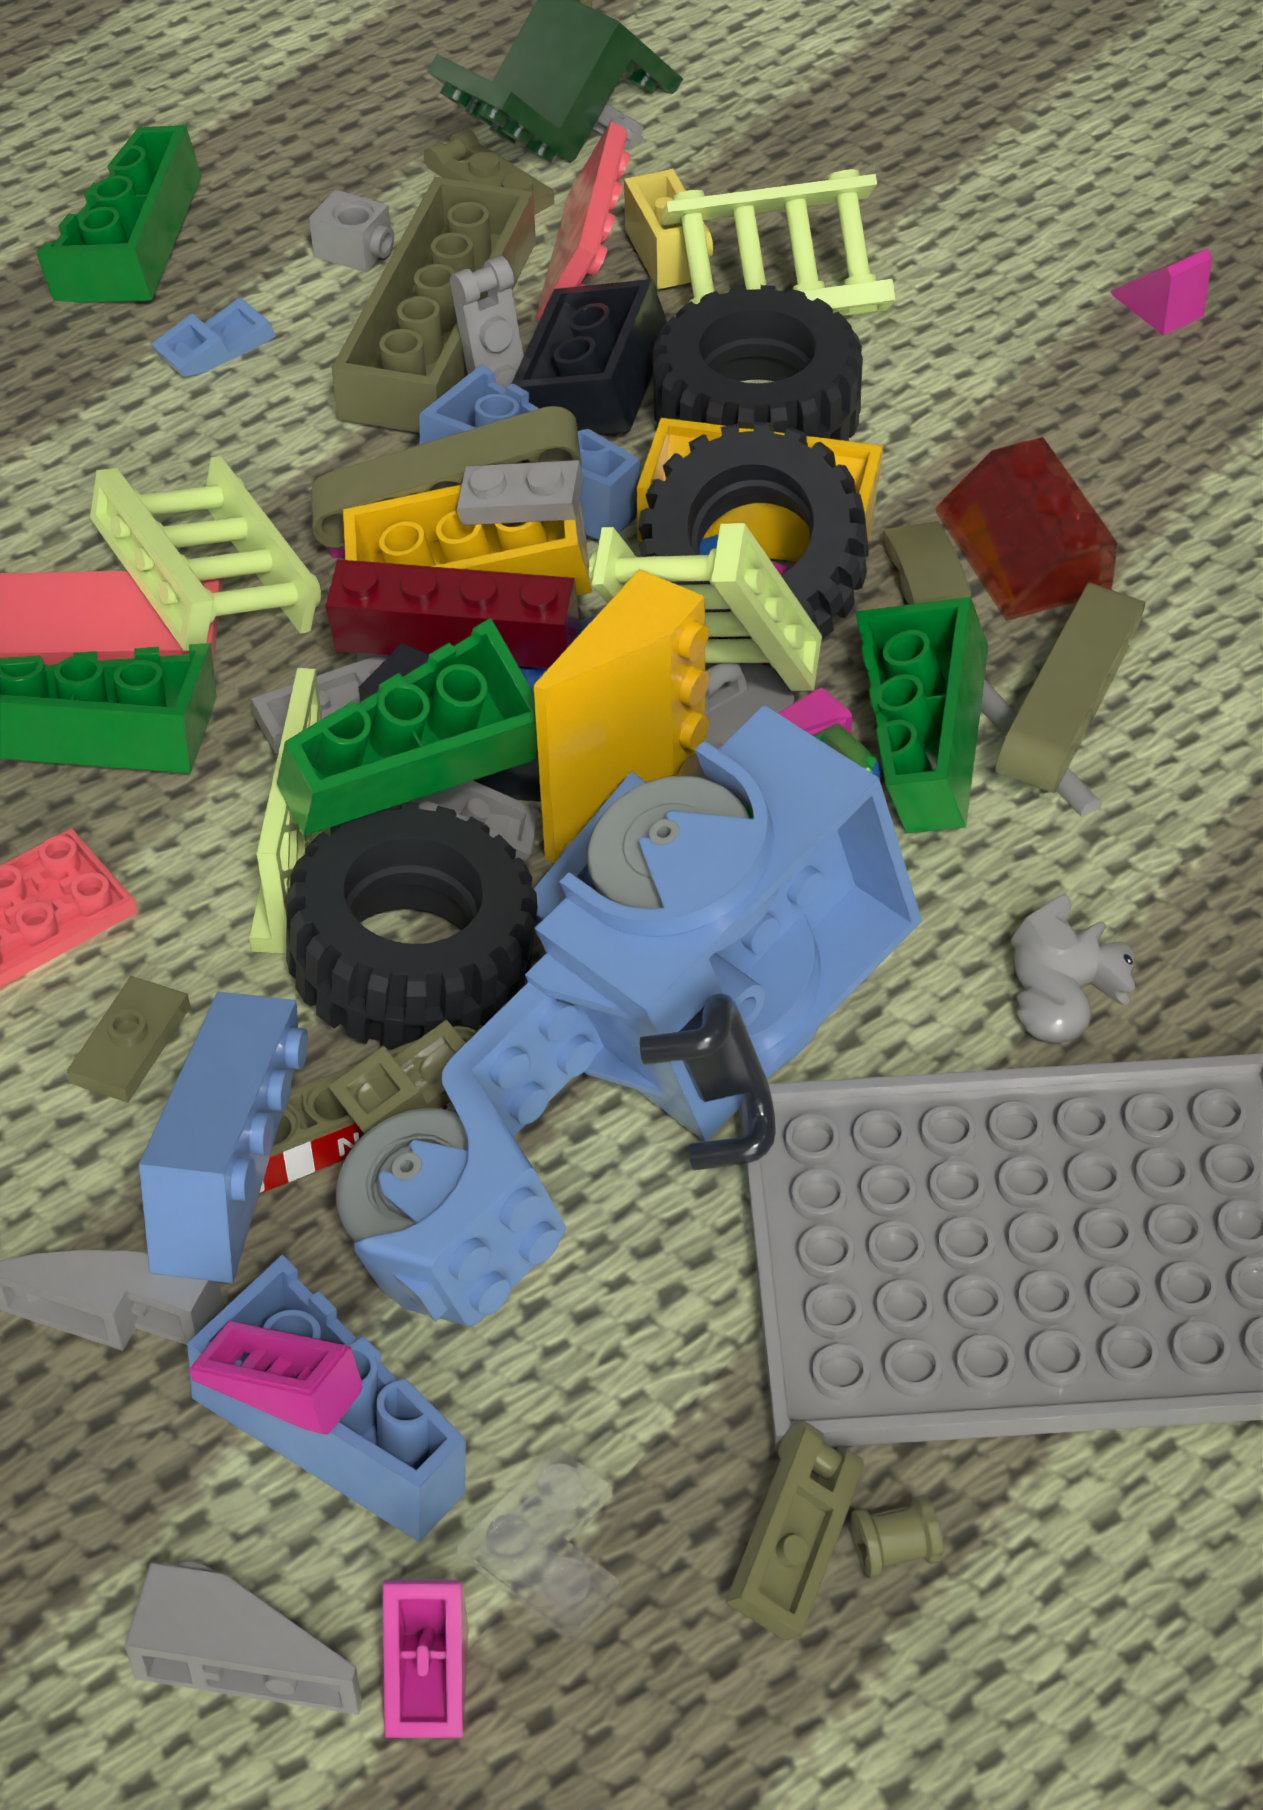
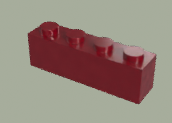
M337 559L325 605L335 651L390 655L401 643H404L429 655L448 643L455 646L470 637L474 627L491 618L518 666L547 669L577 638L580 625L575 578Z

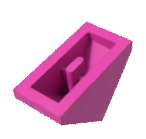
M1205 249L1111 290L1112 296L1159 333L1165 335L1204 316L1212 256L1209 249Z
M384 1580L385 1738H463L469 1628L462 1580Z

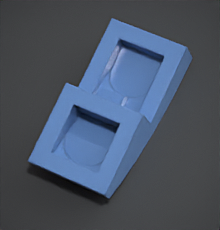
M239 297L206 323H203L193 313L151 343V346L181 376L186 377L202 374L270 341L276 335L270 322Z

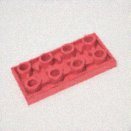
M610 121L568 193L535 318L540 321L554 289L585 286L582 280L586 273L595 277L605 259L608 248L602 244L607 239L615 221V215L611 214V211L615 207L623 188V184L618 181L621 179L630 159V154L623 151L628 134L626 133L627 129Z
M128 571L0 573V658L40 655L44 665L58 664L66 658L73 657L74 653L97 651L99 661L135 658L134 648L159 647L160 656L189 654V651H183ZM222 578L200 581L211 593L222 592L223 590ZM215 616L214 621L210 623L206 642L211 643L213 662L219 616Z
M72 828L47 839L42 844L0 865V988L138 913L136 900Z

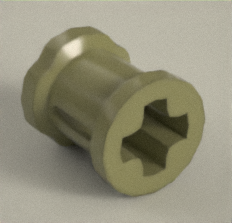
M927 1495L913 1497L910 1506L870 1515L866 1509L852 1511L851 1530L853 1542L863 1572L867 1578L880 1576L883 1567L924 1558L929 1564L942 1561L944 1547L940 1524L933 1504Z

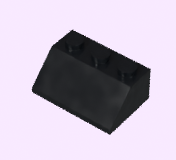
M653 279L554 289L511 384L514 383L529 392V403L539 409L556 406L570 411L576 418L578 431L590 429L597 434L608 436L621 432H630L653 376L654 344L660 337L659 332L667 323Z

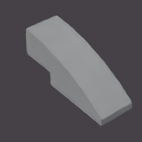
M80 1249L35 1253L0 1260V1310L122 1351L135 1328L187 1345L196 1334L219 1314L224 1305L219 1282L150 1274L148 1253L128 1250Z

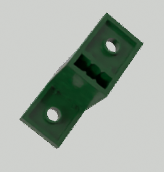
M537 0L493 81L438 54L427 71L443 84L440 93L456 104L466 108L465 112L490 126L489 130L500 138L512 144H515L516 141L525 144V149L549 163L552 162L554 156L569 163L577 158L623 73L630 75L628 80L632 84L651 94L654 93L657 87L673 94L678 90L683 81V78L623 24L576 0Z

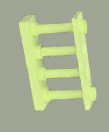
M849 169L830 174L826 181L704 196V191L689 190L673 195V201H667L661 220L662 226L682 223L694 296L689 302L692 301L698 304L703 295L714 292L703 220L734 216L746 290L760 289L761 285H766L755 213L786 209L797 277V285L793 289L804 292L807 299L812 301L816 298L823 300L831 306L833 313L839 311L843 317L887 311L896 300L893 280L877 281L876 275L870 274L858 201L860 199H867L877 186L876 174L860 176L859 170ZM837 203L849 278L844 280L845 285L825 288L824 281H818L807 206Z
M221 456L211 457L205 487L139 494L137 490L130 486L118 468L96 470L90 519L183 651H189V644L207 642L209 625L214 621L215 616L281 607L300 634L311 631L315 608L319 606L321 600L320 585L316 576L309 572L247 491L242 480L234 474ZM208 509L215 520L163 526L153 516ZM231 541L239 553L187 559L176 548ZM256 574L264 586L211 593L200 581Z
M745 523L720 524L717 548H713L709 555L636 557L614 527H602L598 551L594 552L590 559L589 576L593 588L596 589L607 604L639 569L669 582L710 581L711 584L679 585L705 596V609L731 610V612H705V625L709 628V637L750 636L751 639H708L705 647V663H770L791 691H814L822 635Z

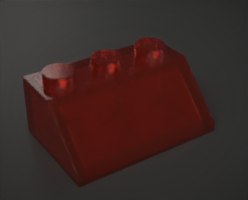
M1044 437L991 450L936 507V514L1006 621L1078 602L1089 582L1112 590L1118 543Z

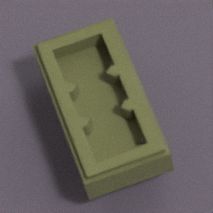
M130 976L67 1069L70 1084L129 1103L191 1008L188 994Z

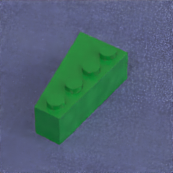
M186 125L138 127L107 165L110 175L98 183H92L84 193L87 203L77 215L68 213L58 225L61 235L55 243L45 242L36 254L53 301L74 303L152 301L202 176Z

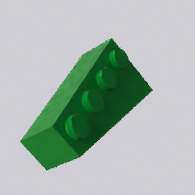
M971 597L855 611L857 625L863 642L861 647L864 663L870 681L871 704L878 726L876 731L885 782L906 834L966 828L989 648Z
M489 618L474 627L470 637L455 646L448 643L429 654L428 661L403 677L400 673L379 684L378 692L362 702L356 704L351 701L286 740L277 786L303 836L533 761L538 750L534 693L495 624Z
M211 643L189 644V654L160 656L159 647L134 648L135 658L103 661L98 660L97 651L74 653L73 657L66 658L58 664L44 665L40 655L0 658V759L191 774L217 697Z

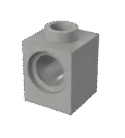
M335 189L309 217L313 254L316 258L367 273L380 258H386L392 250L394 231L390 225L389 205Z

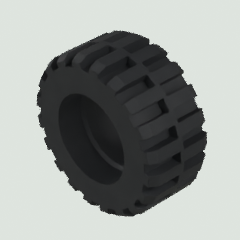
M761 285L760 289L746 290V286L731 287L728 293L719 294L717 291L703 295L698 304L692 301L676 313V317L672 316L659 332L660 337L656 340L653 349L654 419L657 422V427L661 418L723 426L738 423V428L754 429L755 422L773 423L774 432L785 433L786 429L791 427L805 432L806 436L849 441V438L855 434L859 425V414L861 411L862 346L858 335L853 331L849 322L839 311L833 313L831 306L823 300L816 298L812 301L807 299L804 292L791 288L789 292L777 291L776 286ZM747 380H767V381H774V382H768V383H747V382H740V381H747Z
M755 422L754 431L739 432L738 423L720 427L722 436L708 441L706 435L702 434L688 442L691 453L684 458L680 454L674 453L663 465L666 480L654 479L645 495L649 508L640 511L638 527L642 542L639 544L641 557L700 555V544L710 526L723 514L739 506L752 503H769L787 508L807 523L810 531V543L798 562L781 574V577L821 633L822 639H824L834 631L832 618L835 615L840 618H846L855 605L854 590L863 588L867 574L865 559L869 556L865 511L861 494L856 493L855 480L846 465L838 464L836 466L834 452L822 442H816L812 448L808 447L805 432L789 427L784 435L774 433L773 423ZM710 581L672 582L677 585L711 584ZM705 609V612H731V610ZM709 637L708 639H751V637Z
M402 803L400 809H384L356 820L330 827V836L322 832L305 848V855L296 861L293 868L290 888L287 892L286 960L289 974L296 979L295 989L306 1004L310 1007L316 1005V1015L334 1029L340 1024L347 1028L346 1035L365 1044H367L369 1038L382 1041L386 1049L393 1050L422 1038L445 1020L452 1027H469L478 1031L479 1025L484 1026L525 986V974L530 970L538 909L537 892L532 888L533 877L526 863L520 857L515 859L516 850L500 834L494 838L489 835L490 828L485 823L472 816L465 821L456 817L457 813L454 809L438 805L436 811L419 809V803ZM418 909L444 917L455 924L461 931L440 941L410 944L383 938L365 928L361 922L384 911Z

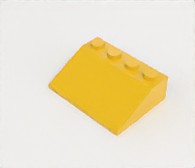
M639 569L534 684L546 860L556 863L563 847L580 834L631 771L646 782L677 776L686 758L695 753V749L703 741H706L710 721L709 717L705 715V693L709 684V673L705 671V647L709 638V628L705 625V596Z

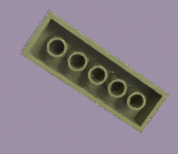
M434 177L331 368L337 418L339 420L420 433L419 414L468 375L450 286V275L466 268L472 272L483 268L485 261L501 255L506 258L512 269L514 285L511 289L513 291L536 244L533 191ZM488 291L480 293L479 300L489 297Z

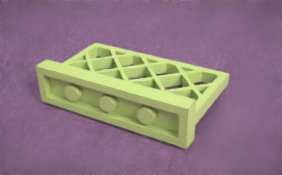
M297 668L256 853L261 885L249 936L251 952L286 953L287 892L290 888L291 873L296 861L305 855V848L319 834L325 832L330 836V828L303 836L277 786L285 741L323 719L316 669Z

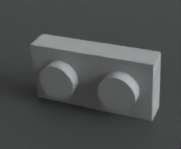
M579 460L466 466L457 506L462 525L576 520L584 479Z

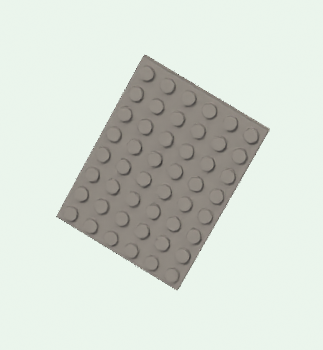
M1263 1053L769 1084L775 1113L776 1135L774 1144L762 1158L746 1164L775 1451L779 1450L780 1443L789 1428L799 1420H804L823 1433V1442L830 1447L1263 1420ZM745 1101L741 1103L740 1107L743 1137L749 1132Z

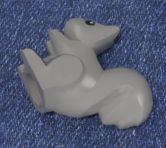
M1065 893L1027 916L1011 939V944L1015 949V970L1020 982L1026 989L1017 995V1001L1020 1006L1017 1016L1032 1036L1051 1044L1071 1041L1088 1029L1091 1020L1090 1004L1088 997L1081 987L1091 983L1122 1005L1129 1003L1128 992L1135 989V982L1131 976L1134 968V953L1131 947L1123 942H1112L1100 946V937L1106 929V925L1102 921L1083 931H1074L1066 921L1072 905L1070 898Z

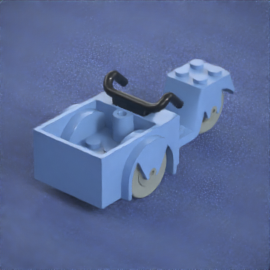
M763 705L719 749H716L706 741H703L695 749L704 775L713 781L695 776L659 778L633 788L609 806L595 825L587 850L589 873L598 892L570 872L559 881L566 898L535 927L547 953L525 974L528 983L448 1061L442 1071V1084L457 1113L440 1108H419L391 1116L375 1125L358 1140L348 1153L341 1167L336 1186L337 1211L345 1230L354 1242V1252L381 1291L402 1308L428 1315L435 1322L438 1319H443L473 1327L485 1316L491 1315L501 1308L507 1300L510 1290L535 1265L542 1264L552 1256L566 1231V1225L514 1136L526 1124H530L539 1118L548 1102L573 1077L579 1076L583 1072L590 1076L638 1090L705 1142L690 1143L689 1145L690 1163L693 1170L748 1164L759 1160L768 1153L774 1144L776 1125L773 1100L767 1079L777 1069L795 1058L807 1046L820 1025L922 922L879 777ZM738 798L750 808L753 816L751 819H749L745 807ZM745 1101L749 1126L748 1134L744 1137L708 1141L741 1107V1103Z

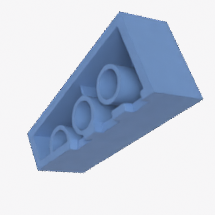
M481 364L419 414L420 445L539 408L529 403V392L514 383L504 388L495 382V372ZM585 429L578 431L581 468L584 475L580 503L583 510L586 536L600 540L602 527H614L620 533L637 517V485L640 475V459L592 430Z
M217 991L139 1162L150 1274L224 1283L234 1282L282 1113L286 1111L289 1103L295 1069H302L306 1061L308 1032L307 1029L298 1028L297 1000Z
M283 1255L272 1263L187 1343L189 1368L228 1321L351 1346L362 1380V1391L328 1435L308 1431L197 1383L192 1380L190 1375L192 1399L418 1542L432 1530L465 1494L466 1438L406 1378L398 1380L381 1363V1353L364 1336L357 1339L337 1319V1309L319 1291L312 1294L298 1280V1270ZM244 1352L234 1365L241 1366L250 1354ZM272 1363L267 1367V1369L264 1372H266L271 1367Z

